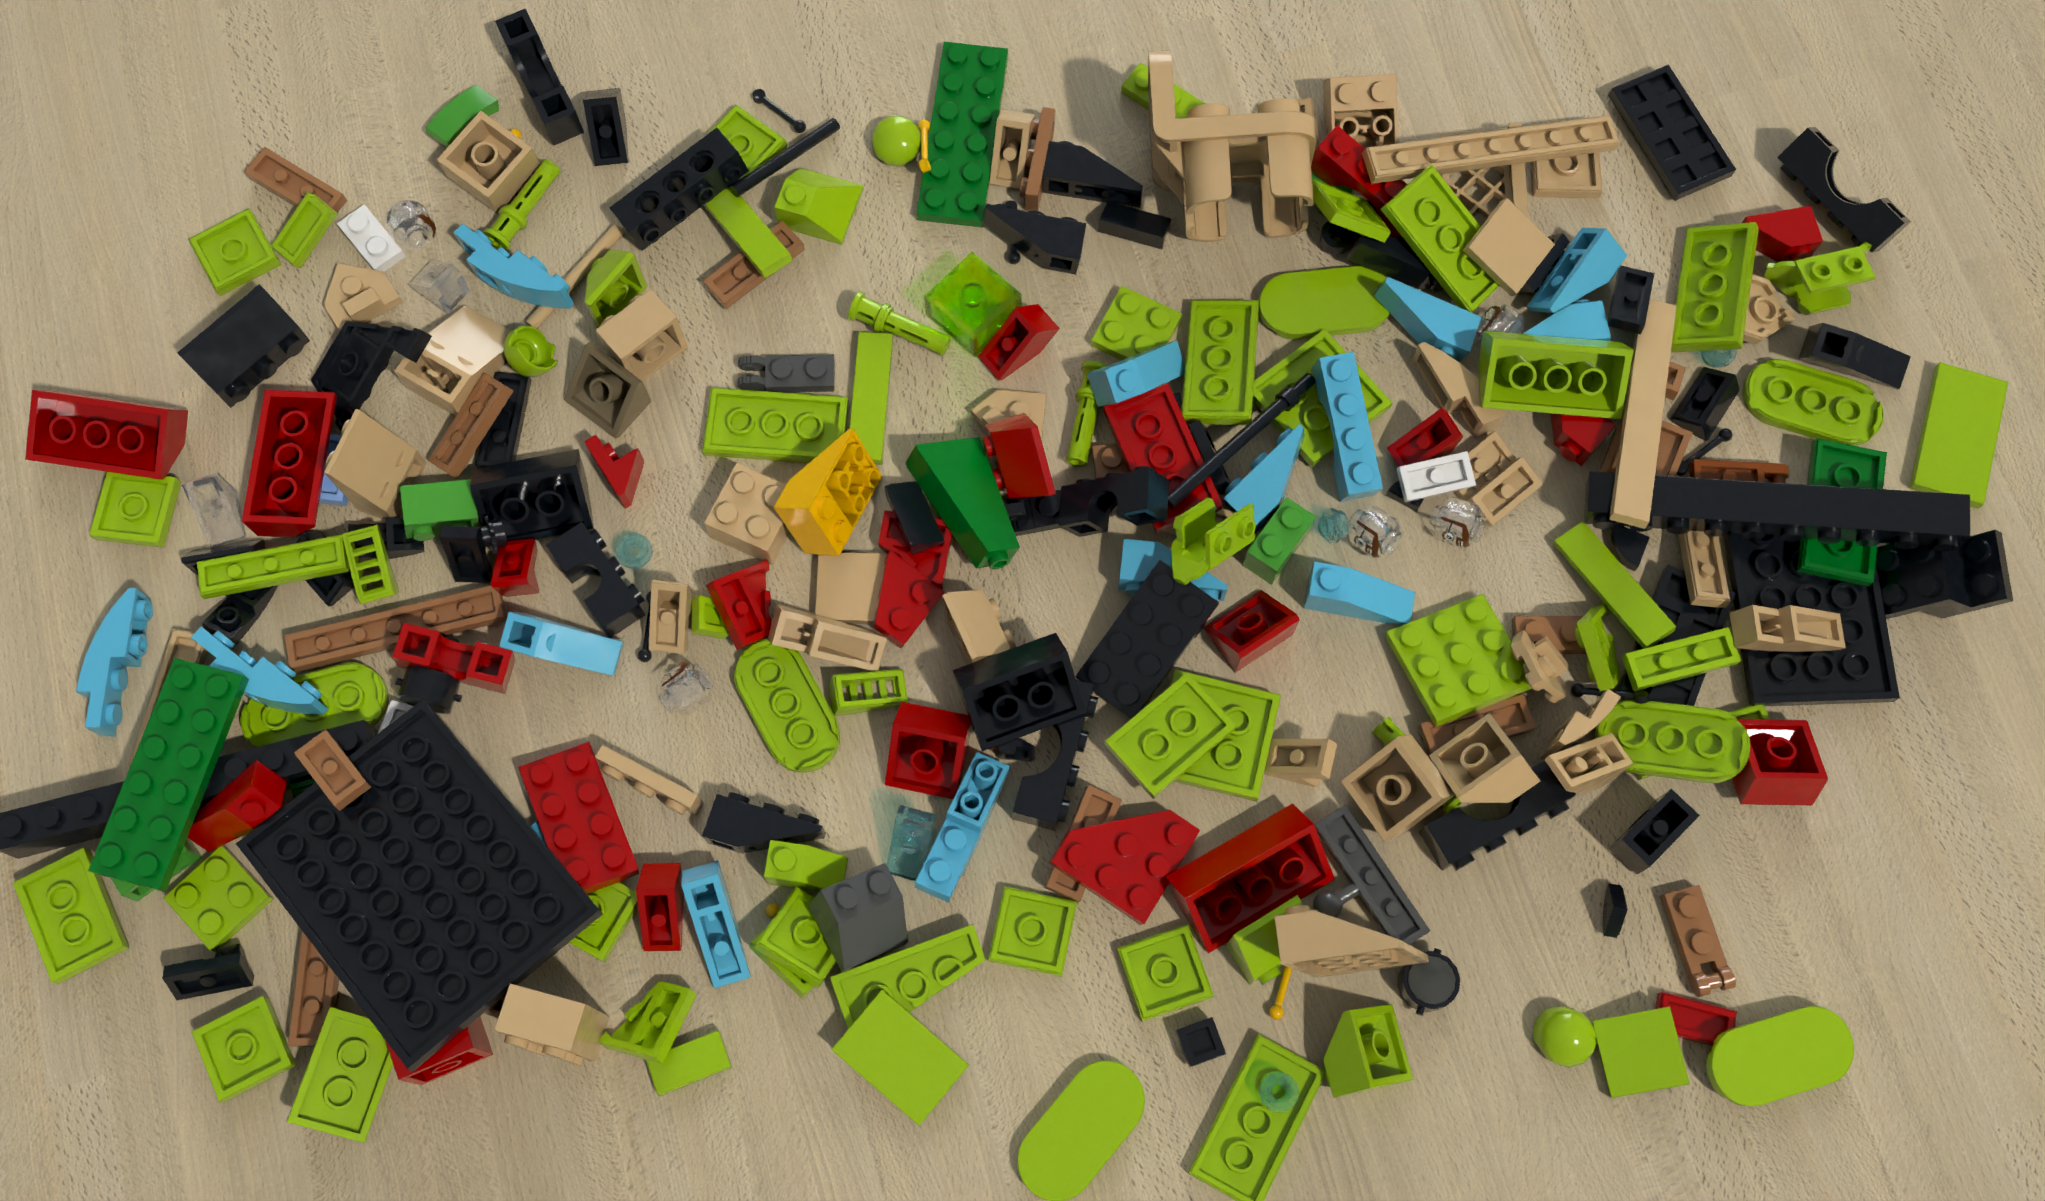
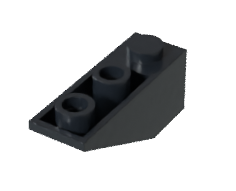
M1005 204L986 205L983 221L986 227L1042 268L1076 275L1087 223L1078 222L1071 217L1057 218L1047 216L1035 210L1028 212L1016 210Z
M1826 323L1809 326L1798 359L1899 390L1911 356L1858 333Z
M729 792L728 797L716 795L702 837L708 844L741 854L769 849L770 840L798 844L824 839L826 836L823 826L819 825L820 820L802 813H799L798 818L784 814L785 809L770 803H764L763 807L749 804V798L733 792Z

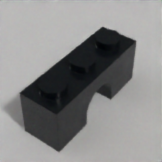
M1139 466L1131 472L1122 474L1107 473L1103 478L1094 480L1079 479L1075 484L1061 486L1059 527L1078 537L1108 532L1109 517L1116 506L1118 516L1137 526L1165 521L1168 514L1169 479L1155 472V469L1152 467Z
M583 522L546 544V547L572 584L587 575L601 577L598 590L583 601L608 637L612 638L645 616L639 605L645 601L633 583L628 587L625 585L621 576L626 574L615 556L609 559L605 556L602 549L607 547L596 529L589 532Z

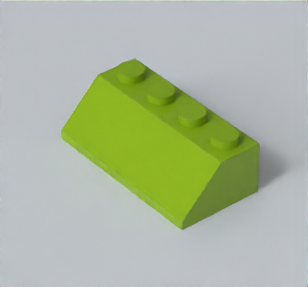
M1483 331L1478 363L1481 407L1621 419L1634 350L1622 342Z

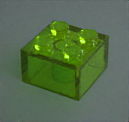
M971 252L924 296L925 311L931 320L947 334L951 335L971 355L976 357L985 348L1016 307H1022V294L975 253Z

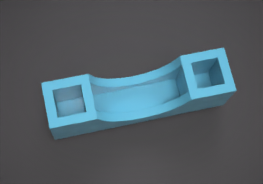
M1354 352L1321 357L1312 366V372L1316 380L1315 386L1318 400L1323 404L1331 426L1334 444L1333 471L1340 502L1374 496L1383 489Z

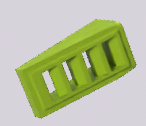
M379 525L343 533L342 538L359 604L399 593ZM372 537L374 544L355 548V541ZM376 551L377 558L360 562L359 555ZM379 565L380 572L364 576L363 569ZM383 580L384 586L371 590L368 589L367 583Z
M903 669L832 675L828 682L831 709L834 716L900 707L901 702L908 703ZM892 680L894 697L888 698L886 681ZM876 682L879 694L878 699H874L872 683ZM858 685H862L864 700H859ZM847 687L849 701H844L842 688Z

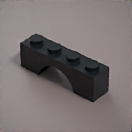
M526 8L496 20L495 22L553 145L583 134L584 131L578 115L548 58Z
M1808 127L1777 157L1783 163L1780 167L1781 170L1793 181L1798 178L1807 187L1804 193L1814 203L1819 204L1822 202L1830 210L1827 216L1833 223L1840 228L1845 225L1854 234L1851 240L1857 247L1867 242L1872 245L1870 248L1871 252L1880 251L1911 221L1888 198L1878 199L1870 203H1858L1845 197L1837 188L1833 176L1834 163L1839 150L1816 127Z
M1076 680L1086 713L1052 725L1060 738V753L1055 762L1045 771L1036 775L1022 777L1013 808V820L1053 831L1056 830L1058 821L1065 822L1070 801L1064 799L1067 786L1075 787L1080 766L1074 765L1077 751L1084 753L1089 735L1088 731L1083 730L1086 717L1093 719L1098 702V697L1092 696L1094 684Z
M1543 761L1531 768L1540 782L1514 799L1512 808L1507 816L1497 820L1485 821L1473 818L1459 808H1456L1425 825L1419 833L1441 870L1443 871L1453 866L1455 871L1475 861L1472 854L1484 848L1488 854L1505 845L1507 842L1504 837L1516 831L1518 836H1522L1539 826L1536 819L1545 814L1550 819H1553L1570 809L1567 802L1575 797L1576 793L1566 791L1546 761Z

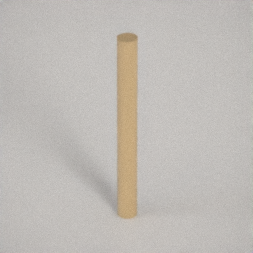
M614 224L564 278L570 286L569 294L590 272L593 263L598 258L603 257L624 234L620 227ZM539 306L525 323L538 329L556 308Z

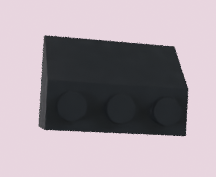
M259 284L177 352V354L231 408L237 402L246 399L251 390L264 379L272 377L277 368L290 357L299 354L304 345L310 340L294 320Z
M579 449L475 468L473 470L470 488L481 525L484 526V515L488 516L489 521L500 518L507 541L533 538L537 540L562 535L583 522L588 530L594 529L588 483Z
M1057 633L952 670L982 751L1086 713L1068 651Z

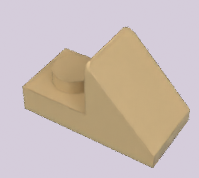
M659 580L651 582L649 650L678 654L686 652L689 615L692 612L693 599L689 584Z
M1271 739L1264 774L1311 787H1318L1320 779H1330L1337 743L1330 739Z

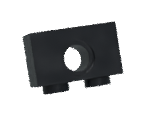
M1670 789L1657 798L1609 849L1632 871L1639 874L1651 867L1700 815L1675 791Z

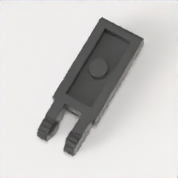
M834 354L765 356V358L754 355L743 356L738 360L739 369L745 371H765V378L758 375H746L738 378V387L742 390L783 393L835 391Z

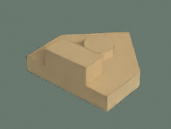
M337 263L323 306L340 332L346 321L367 323L401 304L403 301L383 271Z
M1752 274L1743 341L1757 344L1796 319L1788 308L1786 310L1783 308L1774 294L1776 289L1770 280Z
M996 390L971 409V415L985 429L984 425L1025 413L1038 426L1042 440L1046 393Z
M1524 630L1513 636L1511 651L1517 661L1524 659L1523 669L1529 686L1535 691L1546 690L1547 692L1544 694L1546 699L1555 704L1566 698L1567 685L1559 675L1568 670L1569 664L1550 639L1545 636L1534 644Z

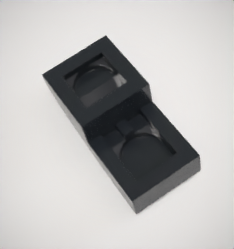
M403 517L385 518V523H377L389 559L424 552V541H417L414 538L406 539ZM348 524V532L377 524ZM372 537L354 542L355 548L374 544ZM376 551L359 555L358 557L360 562L377 558Z

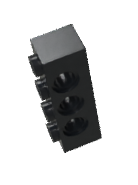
M715 128L609 208L643 251L704 204L710 202L732 183L738 181L749 169L734 146L718 128Z

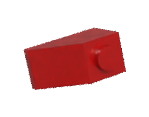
M1811 206L1748 216L1742 221V223H1757L1759 230L1756 251L1776 262L1795 261L1812 257L1813 253L1823 242Z
M1039 304L1016 307L978 357L999 381L1003 380L1041 353L1060 328Z
M1550 413L1554 445L1559 448L1563 457L1569 461H1575L1580 466L1600 447L1616 426L1608 418Z
M643 863L636 887L643 951H681L684 892L681 886V863Z

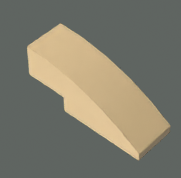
M1426 342L1419 344L1412 360L1441 408H1445L1448 414L1458 410L1475 438L1500 427L1507 413L1502 409L1481 407L1479 378L1445 352Z
M778 604L768 636L772 645L805 652L811 657L871 671L879 670L887 642V637Z
M1750 605L1730 613L1735 648L1784 652L1832 651L1846 648L1839 613L1793 605L1780 609Z

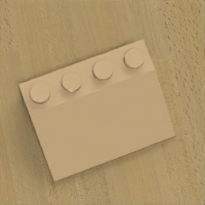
M1308 905L1286 908L1285 915L1274 916L1281 965L1316 978L1429 962L1426 953L1400 939L1320 913L1318 910H1310Z

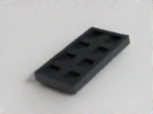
M1669 64L1611 88L1608 97L1674 201L1732 177L1736 168Z
M1159 560L1075 677L1082 682L1094 684L1093 691L1132 719L1144 708L1217 608L1219 602L1192 582H1189L1187 585L1176 582L1173 578V569Z
M1668 564L1662 571L1652 600L1674 623L1676 629L1654 646L1723 629L1736 592L1729 590L1731 602L1726 608L1690 605L1685 571ZM1637 641L1632 652L1643 649ZM1625 669L1617 691L1634 693L1636 691H1633ZM1706 673L1637 691L1648 692L1649 701L1694 706Z

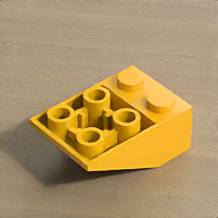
M848 429L788 481L773 508L805 554L839 556L876 487L879 485L882 475L855 430Z

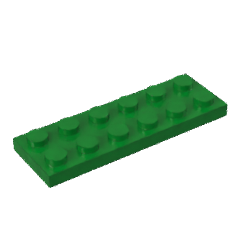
M944 42L928 138V161L931 170L922 175L916 213L918 221L983 228L996 123L1001 109L1008 62V48Z
M174 658L88 869L89 872L166 892L249 679L247 677Z

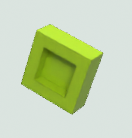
M701 595L693 598L692 633L724 639L729 636V633L713 599Z

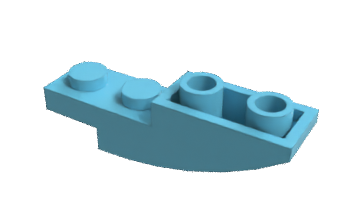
M464 224L453 232L464 250L470 254L466 261L476 276L490 287L519 301L538 306L570 309L574 305L568 293L570 286L558 274H555L553 277L549 275L547 268L535 256L528 258L519 250L511 256L502 247L496 250L491 246L492 242L482 231L477 229L473 232Z
M128 588L108 612L93 637L80 671L76 692L89 699L85 728L99 736H116L117 725L121 723L123 715L120 705L122 692L128 684L126 667H141L142 656L147 652L146 629L147 623L153 615V606L151 599L137 588Z
M200 627L191 637L216 657L209 667L241 674L249 679L243 695L251 700L272 708L301 714L324 715L328 710L326 706L318 701L323 694L307 681H304L299 686L292 680L296 673L280 660L273 665L264 657L257 662L245 651L236 655L230 650L235 643L218 630L211 635L203 627Z
M976 752L947 811L946 820L915 881L916 889L949 903L987 825L1009 772V765Z

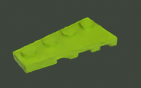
M971 924L849 969L843 973L830 976L847 1028L849 1029L881 990H884L904 1009L911 1012L986 959L974 925Z

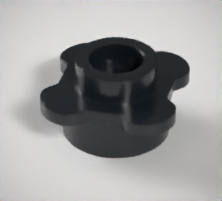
M484 515V526L479 527L484 545L491 548L494 555H498V548L507 546L502 521L500 518L489 521L488 516Z

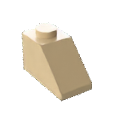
M1002 110L996 123L989 184L1020 189L1022 177H1025L1027 169L1025 167L1028 148H1031V133L1035 114Z

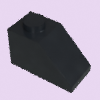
M621 89L587 91L583 104L595 166L628 163L627 128Z

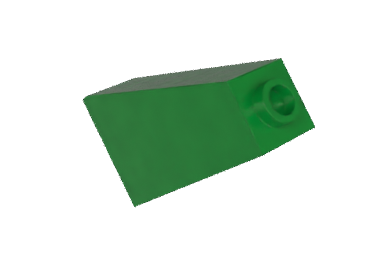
M980 437L916 444L905 462L907 469L975 568L990 567L991 569H1000L1007 566L1020 546Z

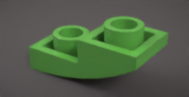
M475 85L443 107L426 126V133L448 147L480 111L488 116L498 112V100Z

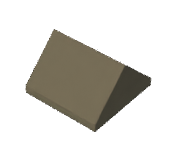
M586 343L564 400L616 439L623 434L651 403V399L643 381L592 343Z

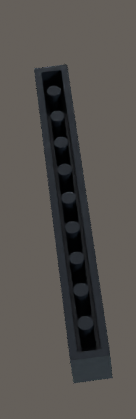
M1589 472L1586 482L1584 522L1586 524H1593V527L1598 529L1626 526L1638 532L1649 531L1652 528L1667 529V532L1672 534L1703 531L1705 535L1714 537L1733 533L1742 534V537L1748 539L1779 536L1783 541H1799L1803 538L1818 539V542L1823 544L1856 541V544L1860 546H1876L1879 543L1895 544V547L1900 549L1932 546L1934 550L1942 552L1961 548L1970 537L1969 494L1655 476L1650 520L1646 528L1643 529L1609 520L1615 473Z
M365 720L326 729L348 757L378 734V730ZM322 731L220 756L198 811L256 760L287 781L285 790L290 789L289 784L311 779L312 776L294 752ZM124 781L0 813V852L20 859L101 838Z

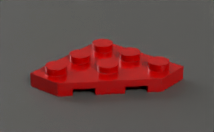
M1171 810L1074 829L1066 833L1048 863L1139 925H1143L1169 884L1166 876L1178 869L1200 830Z

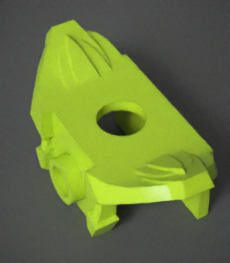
M1865 242L1858 247L1795 261L1768 263L1764 277L1769 279L1774 286L1787 296L1795 297L1798 303V310L1804 315L1846 307L1851 303V291H1848L1847 286L1875 280L1876 278L1865 257L1872 245Z
M1207 497L1188 511L1175 517L1173 528L1176 529L1177 537L1171 546L1174 580L1180 584L1187 585L1191 580H1197L1202 577L1208 570H1212L1253 542L1257 535L1254 533L1256 528L1254 505L1249 503L1224 521L1217 522L1215 521V510L1217 508L1213 499Z

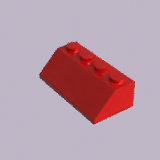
M32 390L25 460L162 480L167 476L185 445L188 410L60 391Z
M264 391L242 522L257 536L294 537L315 527L337 398L335 392Z
M1293 803L1166 876L1177 904L1207 953L1224 945L1235 933L1298 895L1301 900L1335 880L1314 823Z

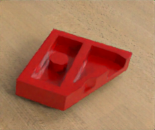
M885 510L878 540L879 548L886 553L892 550L930 581L943 589L953 537L944 521L934 518L944 543L911 556L893 512Z
M890 550L884 561L885 568L882 583L880 584L879 601L875 611L873 628L886 636L899 648H902L945 591Z
M768 560L716 579L706 585L737 650L769 636L772 621L769 615L771 595L770 591H766V572L770 570Z

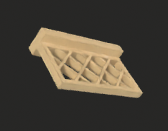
M1522 122L1508 123V129L1522 127ZM1486 131L1440 134V138ZM1525 163L1493 167L1503 174V179L1495 186L1482 178L1490 168L1480 169L1477 173L1473 170L1462 171L1471 179L1461 189L1449 181V178L1454 173L1442 174V178L1456 196L1472 207L1469 212L1473 217L1479 212L1487 219L1491 212L1484 208V206L1495 196L1500 201L1508 198L1529 219ZM1475 183L1488 191L1479 202L1466 194Z

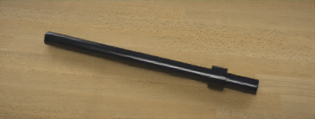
M1306 373L1291 387L1286 386L1276 394L1273 403L1168 493V508L1173 509L1282 412L1290 411L1300 402V397L1316 383L1315 378L1310 373Z

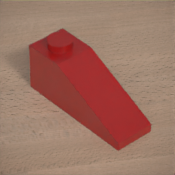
M256 760L197 812L187 838L210 852L253 831L281 808L287 781Z

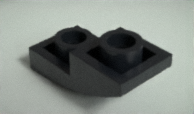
M278 585L225 595L226 599L202 623L203 628L211 635L217 630L220 631L236 645L260 617L273 597Z

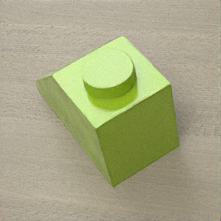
M770 840L764 878L769 885L795 888L797 886L802 890L820 892L824 888L845 880L848 857L809 845Z

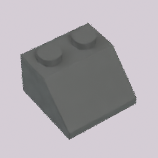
M886 863L820 890L808 905L842 973L901 947L908 942L903 896Z

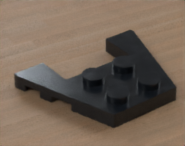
M350 321L344 323L311 379L317 392H335L337 395L334 415L337 418L335 423L340 431H342L345 422L351 419L355 409L359 410L364 401L370 397L375 382L381 372L387 368L393 352L396 351L405 358L417 363L432 335L417 328L406 330L398 326L387 328L370 323Z

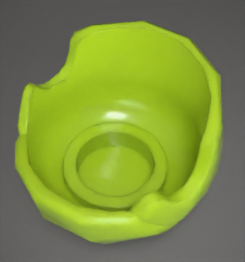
M889 116L883 119L873 131L872 146L876 157L891 166H903L912 162L921 150V134L918 127L912 120L904 116Z
M519 326L509 333L505 339L504 354L507 362L513 370L522 376L538 377L550 371L558 363L557 360H553L556 346L549 343L544 334L534 326Z
M1555 1006L1545 1009L1535 1020L1532 1035L1533 1041L1539 1046L1545 1058L1553 1061L1554 1064L1570 1068L1584 1064L1594 1053L1597 1044L1595 1040L1596 1033L1590 1020L1583 1013L1573 1008Z

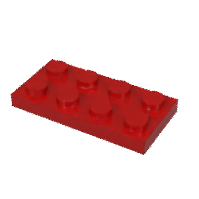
M1169 383L1122 402L1103 407V413L1129 472L1134 471V468L1139 466L1152 467L1155 469V472L1169 479L1170 492L1204 463ZM1210 476L1173 509L1168 508L1167 520L1151 523L1156 534L1173 528L1175 517L1180 516L1207 497L1213 499L1217 508L1215 512L1222 510L1223 504Z
M590 742L518 767L547 848L586 894L640 874Z

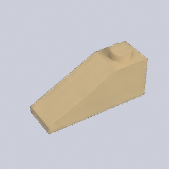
M1612 733L1551 754L1544 759L1564 789L1568 792L1586 794L1604 787L1634 764Z

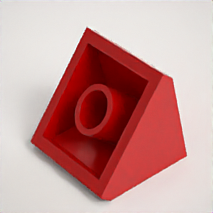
M1260 590L1203 628L1236 673L1291 637L1300 619L1295 612Z

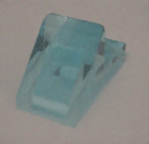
M900 805L896 813L887 860V867L892 875L916 881L932 848L936 829L934 828L936 814Z

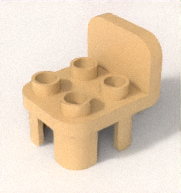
M1171 50L1148 51V105L1153 181L1157 187L1163 190H1171L1184 205L1186 237L1201 242L1223 240L1227 233L1225 201L1231 197V186L1260 184L1263 232L1267 237H1286L1306 230L1309 224L1308 206H1313L1314 203L1311 165L1316 147L1315 119L1309 114L1300 112L1298 101L1287 98L1263 102L1258 106V113L1230 115L1228 106L1219 103H1207L1191 108L1188 111V118H1176Z

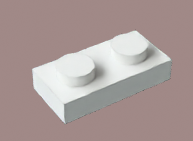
M365 204L337 223L341 231L373 270L385 272L406 257L401 248Z
M1468 451L1408 464L1396 469L1405 503L1476 486Z

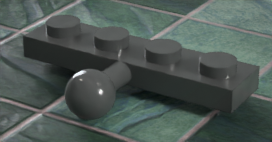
M1346 805L1314 824L1319 837L1350 883L1336 892L1325 890L1318 893L1313 900V910H1318L1320 913L1337 918L1342 912L1343 905L1359 895L1385 935L1400 939L1410 945L1430 932V929Z

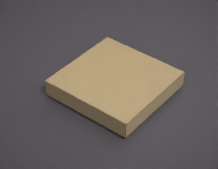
M1600 152L1531 162L1533 197L1600 198L1603 193Z
M1506 198L1500 201L1463 251L1510 296H1513L1520 291L1555 244Z
M841 553L839 556L818 555L815 614L847 624H873L875 611L878 607L880 584L882 583L885 568L884 561L888 553Z

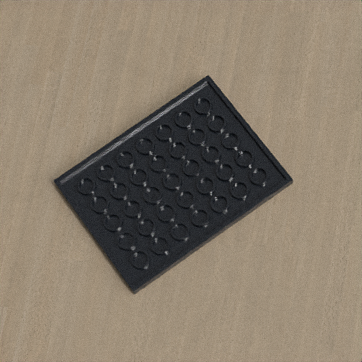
M421 700L348 757L369 783L370 789L339 811L315 782L236 843L406 1068L412 1072L504 997L510 984L518 985L603 915L424 700Z

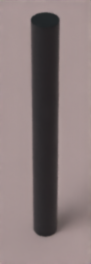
M832 118L732 184L730 186L731 192L736 197L741 196L840 129L838 121Z

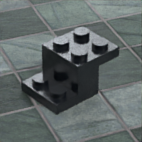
M1991 530L1970 536L1961 548L1947 552L1934 550L1932 546L1900 549L1895 547V544H1886L1877 547L1876 566L1886 619L1918 611H1924L1940 618H1947L2013 602L2002 532Z

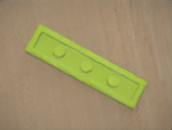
M730 186L716 195L710 202L703 205L764 279L793 261L788 250L742 196H734Z
M859 332L850 429L855 430L874 463L883 465L893 333Z
M1584 521L1554 540V546L1643 649L1654 646L1675 631L1676 626Z
M342 535L197 562L199 592L203 599H209L349 572Z

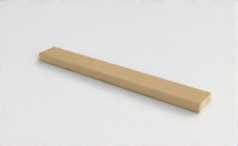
M1606 115L1367 147L1362 155L1371 184L1415 178L1431 164L1439 174L1613 151L1620 145L1611 116Z
M1653 299L1649 301L1645 327L1641 334L1635 333L1634 351L1629 373L1609 520L1643 529L1646 528L1650 520L1676 314V305Z

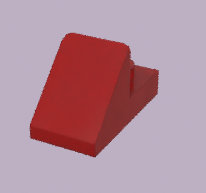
M1442 407L1388 446L1387 450L1397 466L1400 467L1450 455L1463 438V435L1447 410Z
M597 435L585 440L584 443L622 505L625 509L632 505L644 465V459L638 448L619 458L611 444L608 442L603 445Z
M535 538L507 541V546L498 548L491 585L502 596L511 597L539 593L534 571L538 552Z

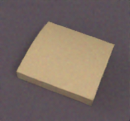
M1494 431L1468 450L1476 486L1454 491V493L1474 514L1491 527L1543 485V483L1523 456L1516 458L1498 433Z
M1607 689L1587 708L1584 715L1576 711L1557 729L1540 759L1545 761L1544 759L1549 755L1575 746L1611 712L1621 696Z

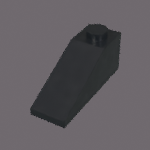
M1049 141L1042 175V193L1105 203L1110 201L1124 206L1140 208L1142 184L1083 146L1074 145L1068 141Z
M1359 237L1347 254L1348 260L1416 289H1431L1434 292L1444 291V288L1403 237H1388L1385 243L1370 237Z

